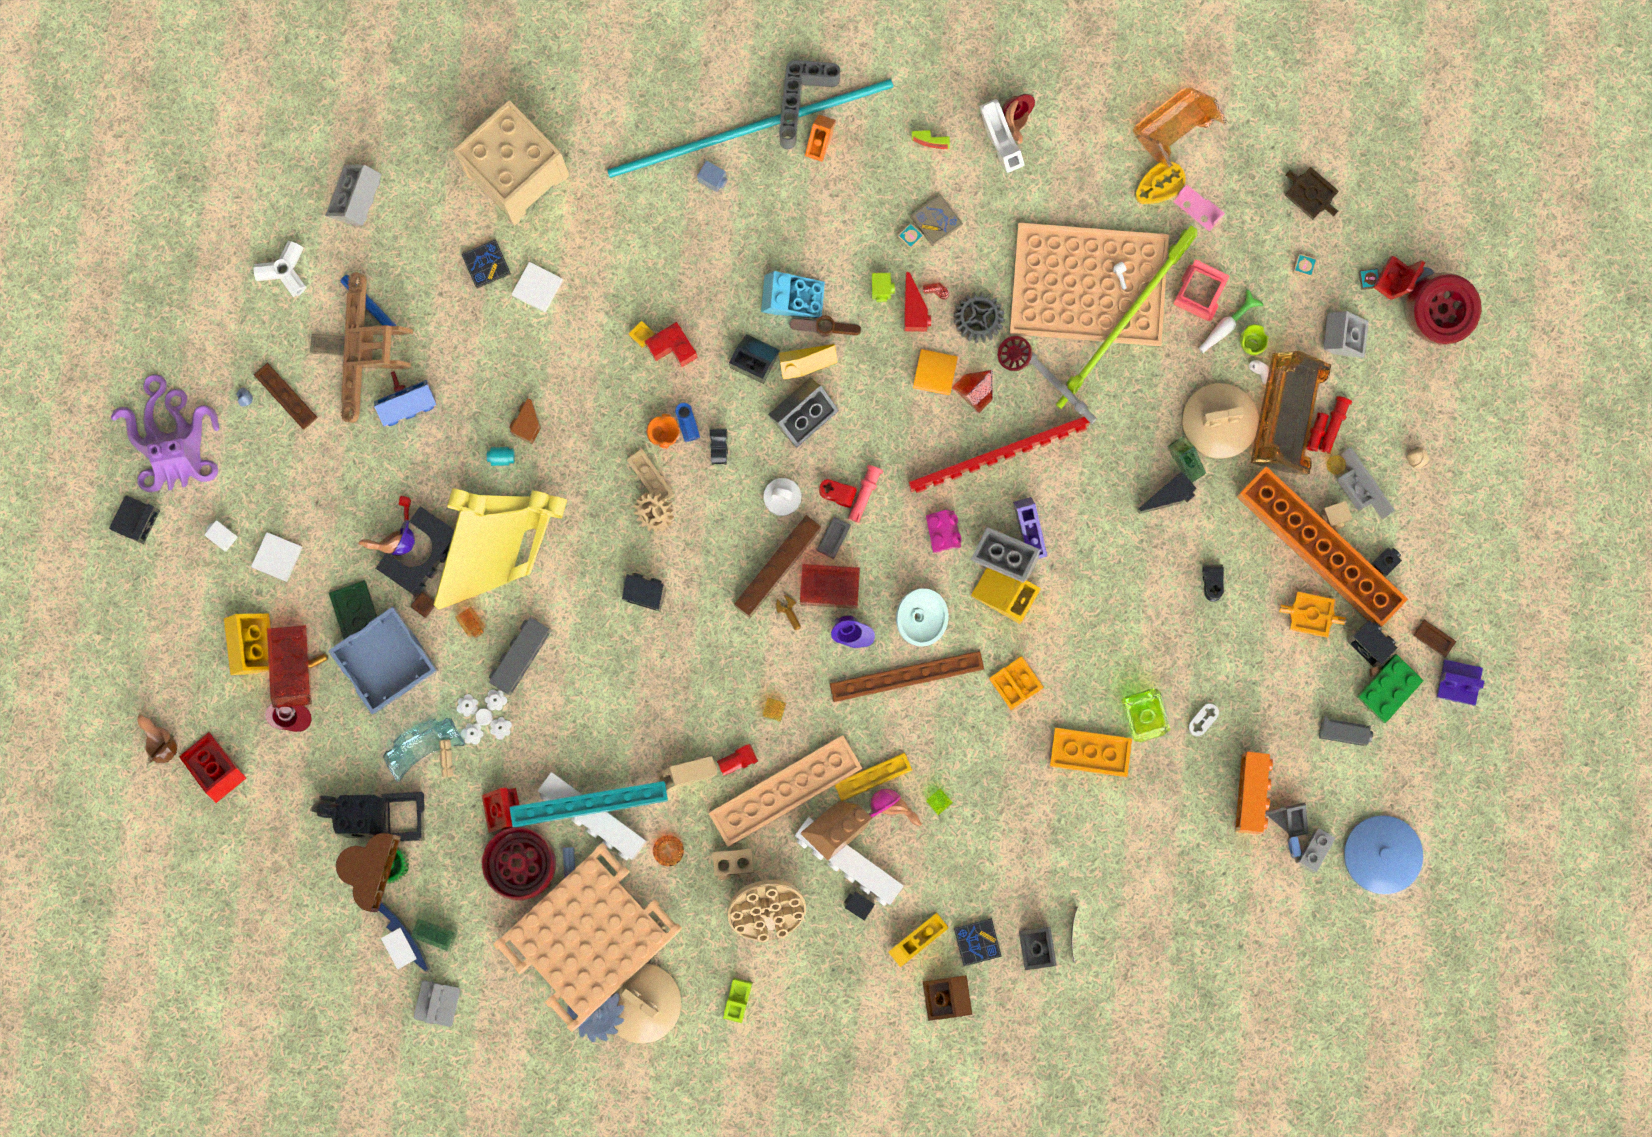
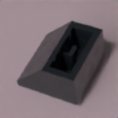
M746 334L736 347L729 361V366L731 369L764 384L780 350Z
M638 573L627 574L622 600L660 612L667 591L662 581L655 578L646 580L643 578V575Z

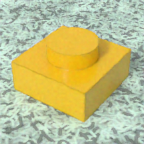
M641 321L628 335L643 348L646 345L644 341L654 336L655 333Z

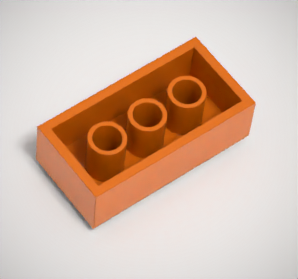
M1245 752L1241 755L1235 832L1261 834L1268 827V818L1265 817V812L1269 810L1270 798H1267V791L1271 789V779L1268 778L1269 771H1272L1273 759H1270V754Z

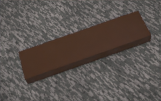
M268 362L254 374L257 380L303 430L318 418Z

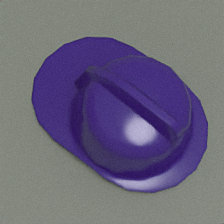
M846 615L835 619L831 638L837 643L852 648L868 647L874 642L875 632L868 625L860 623L855 617Z

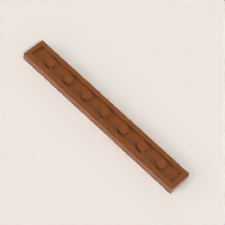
M976 651L830 683L833 702H839L984 670L981 652Z

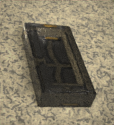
M312 334L310 353L344 356L345 336Z

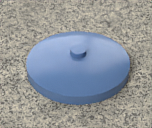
M1375 816L1360 822L1350 832L1344 847V861L1352 879L1363 889L1376 894H1392L1404 890L1415 881L1423 864V848L1418 835L1407 823L1391 816Z

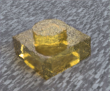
M768 698L762 717L781 722L787 703Z

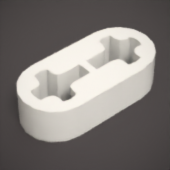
M1207 704L1202 707L1188 725L1191 735L1201 736L1217 719L1219 715L1218 708L1213 704ZM1212 708L1214 710V717L1209 716L1205 720L1203 718L1207 713L1205 709L1209 710ZM1202 720L1204 722L1200 727L1202 731L1194 732L1193 723L1198 724Z

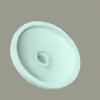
M920 588L909 592L902 598L896 611V626L900 635L905 641L915 646H928L935 643L944 634L948 624V609L945 601L938 593L930 589Z

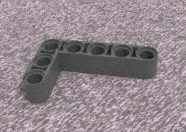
M792 60L787 64L779 130V142L782 148L788 150L796 145L802 85L837 86L840 83V67L837 64Z

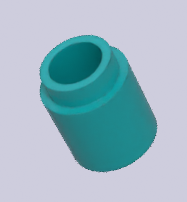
M490 447V451H487V462H490L491 466H510V464H514V448Z

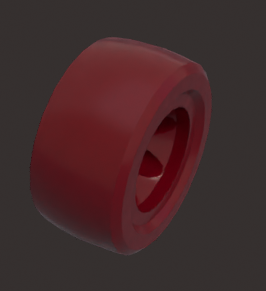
M1441 272L1425 276L1415 283L1416 287L1406 297L1404 308L1407 323L1418 337L1432 344L1447 345L1462 341L1471 335L1479 323L1482 312L1479 293L1471 282L1457 274ZM1448 291L1450 296L1446 299L1444 298V293ZM1455 301L1459 303V306L1456 309L1453 308V303ZM1439 305H1442V307H1440L1442 309L1441 312L1438 311ZM1450 315L1454 316V321L1452 323H1450L1448 320ZM1438 318L1441 320V324L1439 326H1437L1435 320Z
M510 827L500 831L488 842L482 856V872L488 886L498 895L513 901H524L541 894L550 885L556 871V856L551 843L543 834L528 827ZM516 845L521 847L518 853H515L513 850ZM532 850L534 852L533 858L527 857L528 851ZM504 854L509 856L506 862L502 861ZM515 859H522V863H520L522 866L520 868L514 867ZM534 865L536 871L530 873L528 870L529 866ZM507 868L511 871L509 876L504 875V870ZM519 874L524 875L522 882L517 881Z

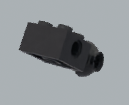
M340 795L338 799L333 796H319V800L312 805L310 811L317 813L318 817L332 818L333 829L337 835L346 838H372L382 833L386 799L376 795Z

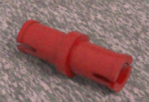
M1320 412L1317 413L1314 426L1310 429L1311 435L1306 446L1307 450L1318 452L1321 438L1325 435L1324 429L1329 418L1327 414L1321 413L1320 415Z

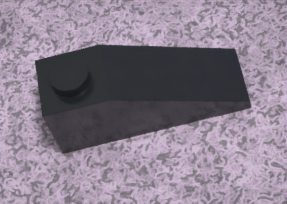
M1181 471L1138 508L1137 512L1142 514L1178 505L1184 500L1188 503L1195 496L1194 492L1197 488Z

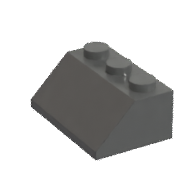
M810 377L771 411L768 416L791 443L798 448L839 410L822 386Z

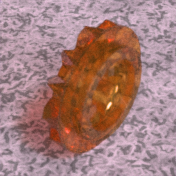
M663 836L654 844V858L663 866H674L683 858L684 846L675 836ZM666 843H668L670 848L677 849L671 853V859H669L667 854L660 853L666 850Z

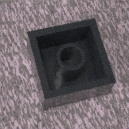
M1369 620L1347 642L1375 668L1381 665L1398 647L1395 646L1396 642L1389 635L1385 636L1381 632L1382 628L1376 622Z

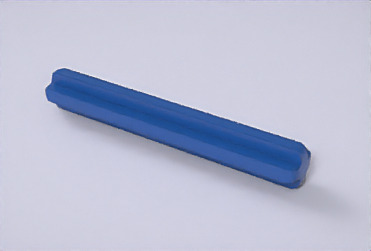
M345 275L340 281L349 290L348 280L350 276ZM366 294L365 308L382 326H396Z

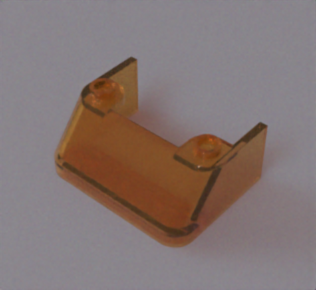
M1189 87L1181 90L1133 128V133L1156 161L1170 168L1172 163L1169 157L1172 151L1169 146L1195 126L1207 128L1215 120L1223 124H1227L1228 121L1216 98Z

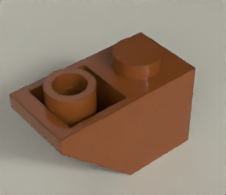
M527 398L526 402L523 401L518 410L520 413L517 419L514 418L509 428L512 435L533 444L541 426L534 404L531 399Z

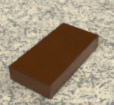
M1425 619L1413 634L1415 638L1443 657H1447L1457 642Z

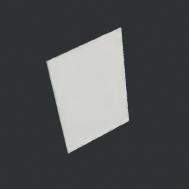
M401 928L381 938L397 969L416 959Z

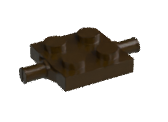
M1312 167L1300 176H1297L1291 169L1286 173L1285 176L1294 183L1285 196L1312 220L1324 210L1333 217L1339 212V210L1331 205L1332 199L1339 191Z

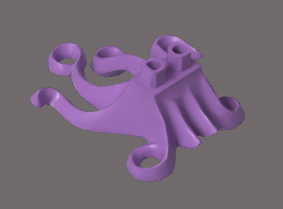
M153 374L148 376L143 384L144 391L150 395L145 405L143 416L147 436L144 438L140 437L135 414L131 409L119 407L111 415L113 421L120 417L125 418L129 441L149 459L153 469L143 470L138 475L137 483L139 487L146 492H156L161 489L166 480L168 490H172L177 478L180 479L182 487L188 485L189 476L200 482H208L215 479L218 474L217 464L214 461L202 460L200 458L203 416L207 414L211 419L213 429L218 431L217 413L210 406L200 405L194 410L192 424H188L179 412L187 403V395L181 389H173L165 396V407L173 416L176 422V429L171 433L160 431L154 422L153 409L157 399L164 394L167 383L161 375ZM153 381H157L160 384V388L156 392H152L149 389V385ZM179 396L181 398L179 406L171 405L172 397ZM209 465L212 469L209 475H202V466ZM148 476L154 477V483L151 486H146L144 483V479Z

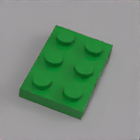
M1394 654L1356 697L1383 723H1387L1424 680L1397 654Z

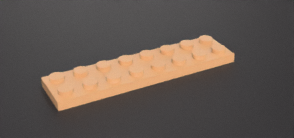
M842 735L711 811L709 815L726 845L730 847L863 768Z

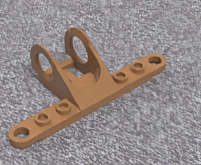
M358 272L352 273L351 277H349V291L346 303L341 417L343 421L349 423L356 422L360 414L362 368L411 369V363L390 360L391 336L413 334V329L388 325L364 327L367 279L364 274ZM358 279V280H360V281H358V282H360V283H358V285H357V287H356V280ZM373 335H383V342H373ZM382 349V360H372V351ZM350 409H352V410H351V411H352V412H351V414H352L351 417H349V411H350Z

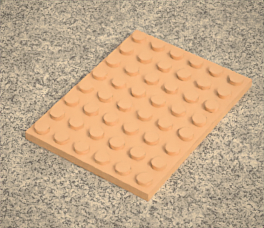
M1018 223L1010 334L1104 342L1168 258L1169 235ZM1119 262H1123L1127 269L1122 273L1127 287L1122 290L1118 276L1113 271V267ZM1166 274L1113 343L1162 345Z

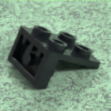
M126 495L109 529L144 545L160 510Z

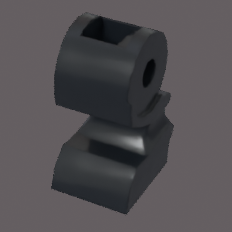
M710 429L711 464L727 465L728 446L726 439H728L727 429Z

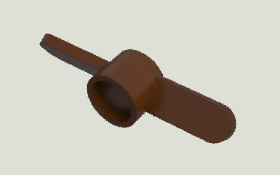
M828 315L820 316L817 320L793 318L790 321V327L793 330L817 332L823 337H828L833 333L859 335L861 333L859 325L835 323ZM827 320L831 322V330L827 332L821 331L818 327L821 321Z

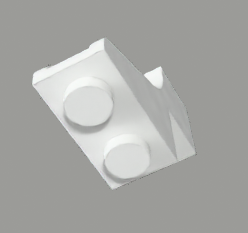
M994 99L980 105L988 138L994 144L1003 168L1008 173L1024 166L1021 151L1011 135L998 100Z

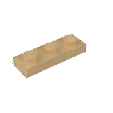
M642 449L626 459L649 493L654 491L655 495L660 492L661 498L667 497L666 502L675 496Z

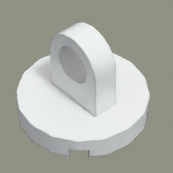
M779 478L767 485L764 491V502L771 513L777 516H787L799 508L802 495L794 481L788 478Z

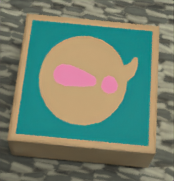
M910 223L897 237L911 250L924 235Z
M1299 254L1293 273L1311 278L1317 259Z

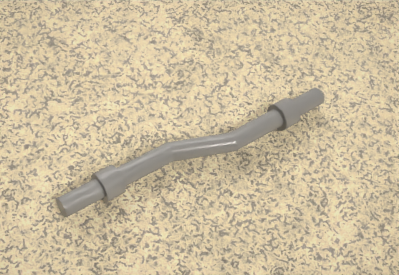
M1028 348L1023 353H1028ZM1032 351L1033 355L1029 364L1032 363L1075 406L1074 409L1093 424L1097 418L1087 409L1088 406L1059 381L1037 359L1038 356Z

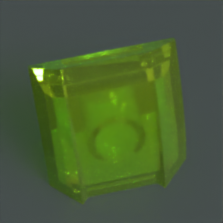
M1148 689L1121 699L1133 741H1148L1164 736L1171 730L1163 698L1158 689Z

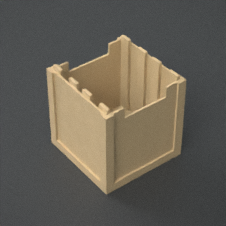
M510 100L453 150L464 174L469 179L471 178L493 200L514 226L526 214L525 210L553 184L557 186L562 180L565 181L569 177L560 151Z

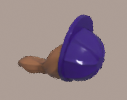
M405 520L399 531L389 534L382 541L375 542L363 539L358 544L363 545L367 549L380 550L385 553H391V555H404L414 547L415 537L408 528L409 520Z

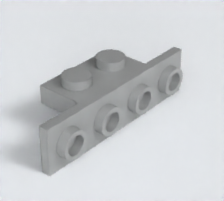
M1351 447L1338 456L1349 472L1338 478L1337 481L1358 511L1372 504L1381 519L1395 511Z

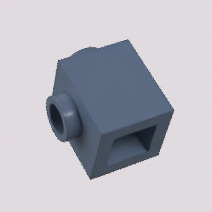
M708 161L705 162L697 175L699 183L715 192H718L720 188L723 189L728 181L726 171Z

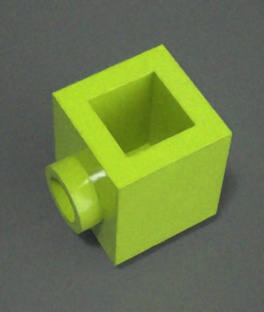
M872 273V300L876 299V302H887V299H891V294H895V282H891V273Z

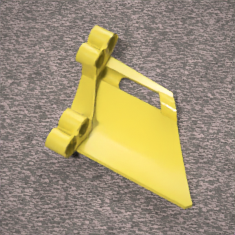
M452 488L447 507L460 512L433 605L439 610L529 575L550 516L562 519L567 500L532 490L530 497L477 495ZM529 529H535L536 534L528 562L515 567L524 533Z

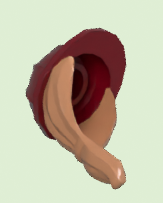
M1030 94L1013 96L1006 99L1002 106V112L1012 137L1018 144L1023 142L1020 130L1027 123L1028 116L1035 106V99Z

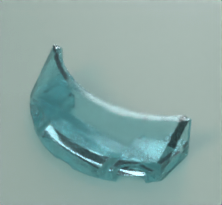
M446 718L439 722L436 719H431L419 723L402 733L393 741L394 747L386 751L383 758L395 780L399 782L406 772L419 760L440 750V740L449 739L451 747L464 746L466 743L452 718Z

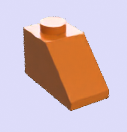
M820 114L817 116L812 126L805 153L806 157L823 162L833 135L835 119Z

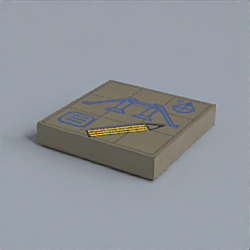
M941 194L910 215V218L932 246L963 225Z

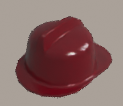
M290 700L275 701L267 707L265 712L268 724L280 730L302 732L312 722L309 709L302 704Z

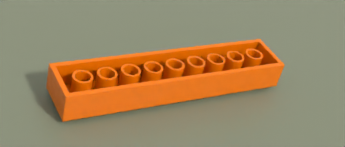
M1267 466L1237 496L1248 509L1368 621H1374L1382 627L1408 600L1406 596Z

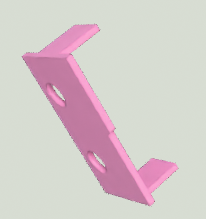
M1187 185L1173 201L1208 231L1225 214L1211 201L1205 200ZM1185 201L1190 202L1191 206L1189 208L1183 206ZM1201 216H1207L1208 221L1202 222L1200 219Z

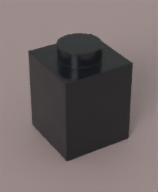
M856 891L854 894L849 893L844 901L846 904L845 909L864 921L875 906L873 902Z

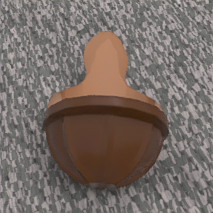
M139 714L137 718L138 725L147 734L145 750L149 756L148 761L150 763L153 761L166 763L172 760L177 753L174 735L164 728L156 727L149 718Z

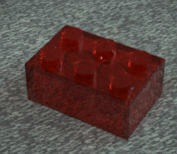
M802 564L800 605L858 609L860 567Z

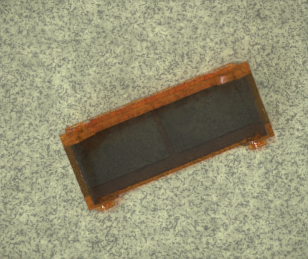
M1301 351L1272 353L1250 463L1296 475L1310 474L1312 460L1310 457L1305 456L1318 387L1320 383H1324L1329 378L1331 364Z

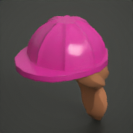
M881 789L872 796L870 804L872 811L868 813L871 817L879 813L887 815L905 814L912 824L922 825L918 815L901 799V796L895 791Z

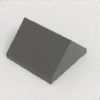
M1051 926L1019 931L1025 970L1057 966Z

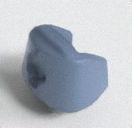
M240 388L236 393L239 405H250L253 400L252 394L246 388Z

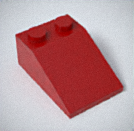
M210 732L179 756L203 791L215 803L246 779L240 768Z

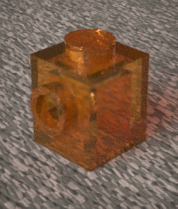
M471 606L455 617L468 637L477 638L484 633L483 629L486 626Z

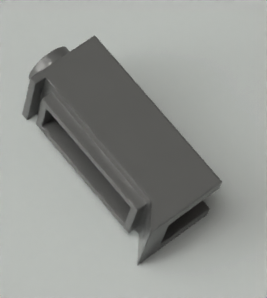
M1323 716L1319 739L1367 746L1369 742H1372L1373 731H1370V725L1366 727V725L1333 719L1328 720L1326 716Z

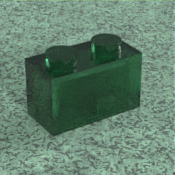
M418 919L411 937L445 951H451L458 933L423 919Z

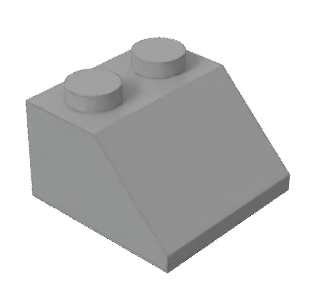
M1348 311L1328 313L1324 350L1332 354L1364 358L1369 321Z

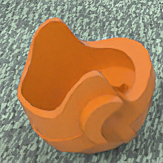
M662 414L661 417H655L649 421L646 433L652 444L663 449H669V446L678 439L680 430L676 420L670 414Z

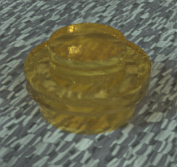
M1335 455L1328 459L1326 467L1330 473L1338 475L1345 470L1346 462L1341 456Z

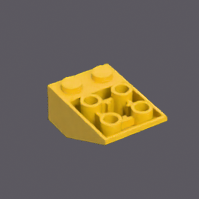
M987 567L971 597L1021 625L1041 588L1027 580L1023 583Z

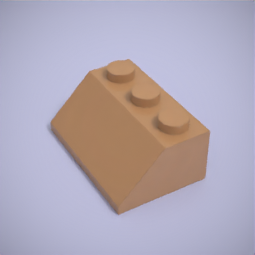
M838 801L800 834L829 861L866 829L872 817L858 804Z

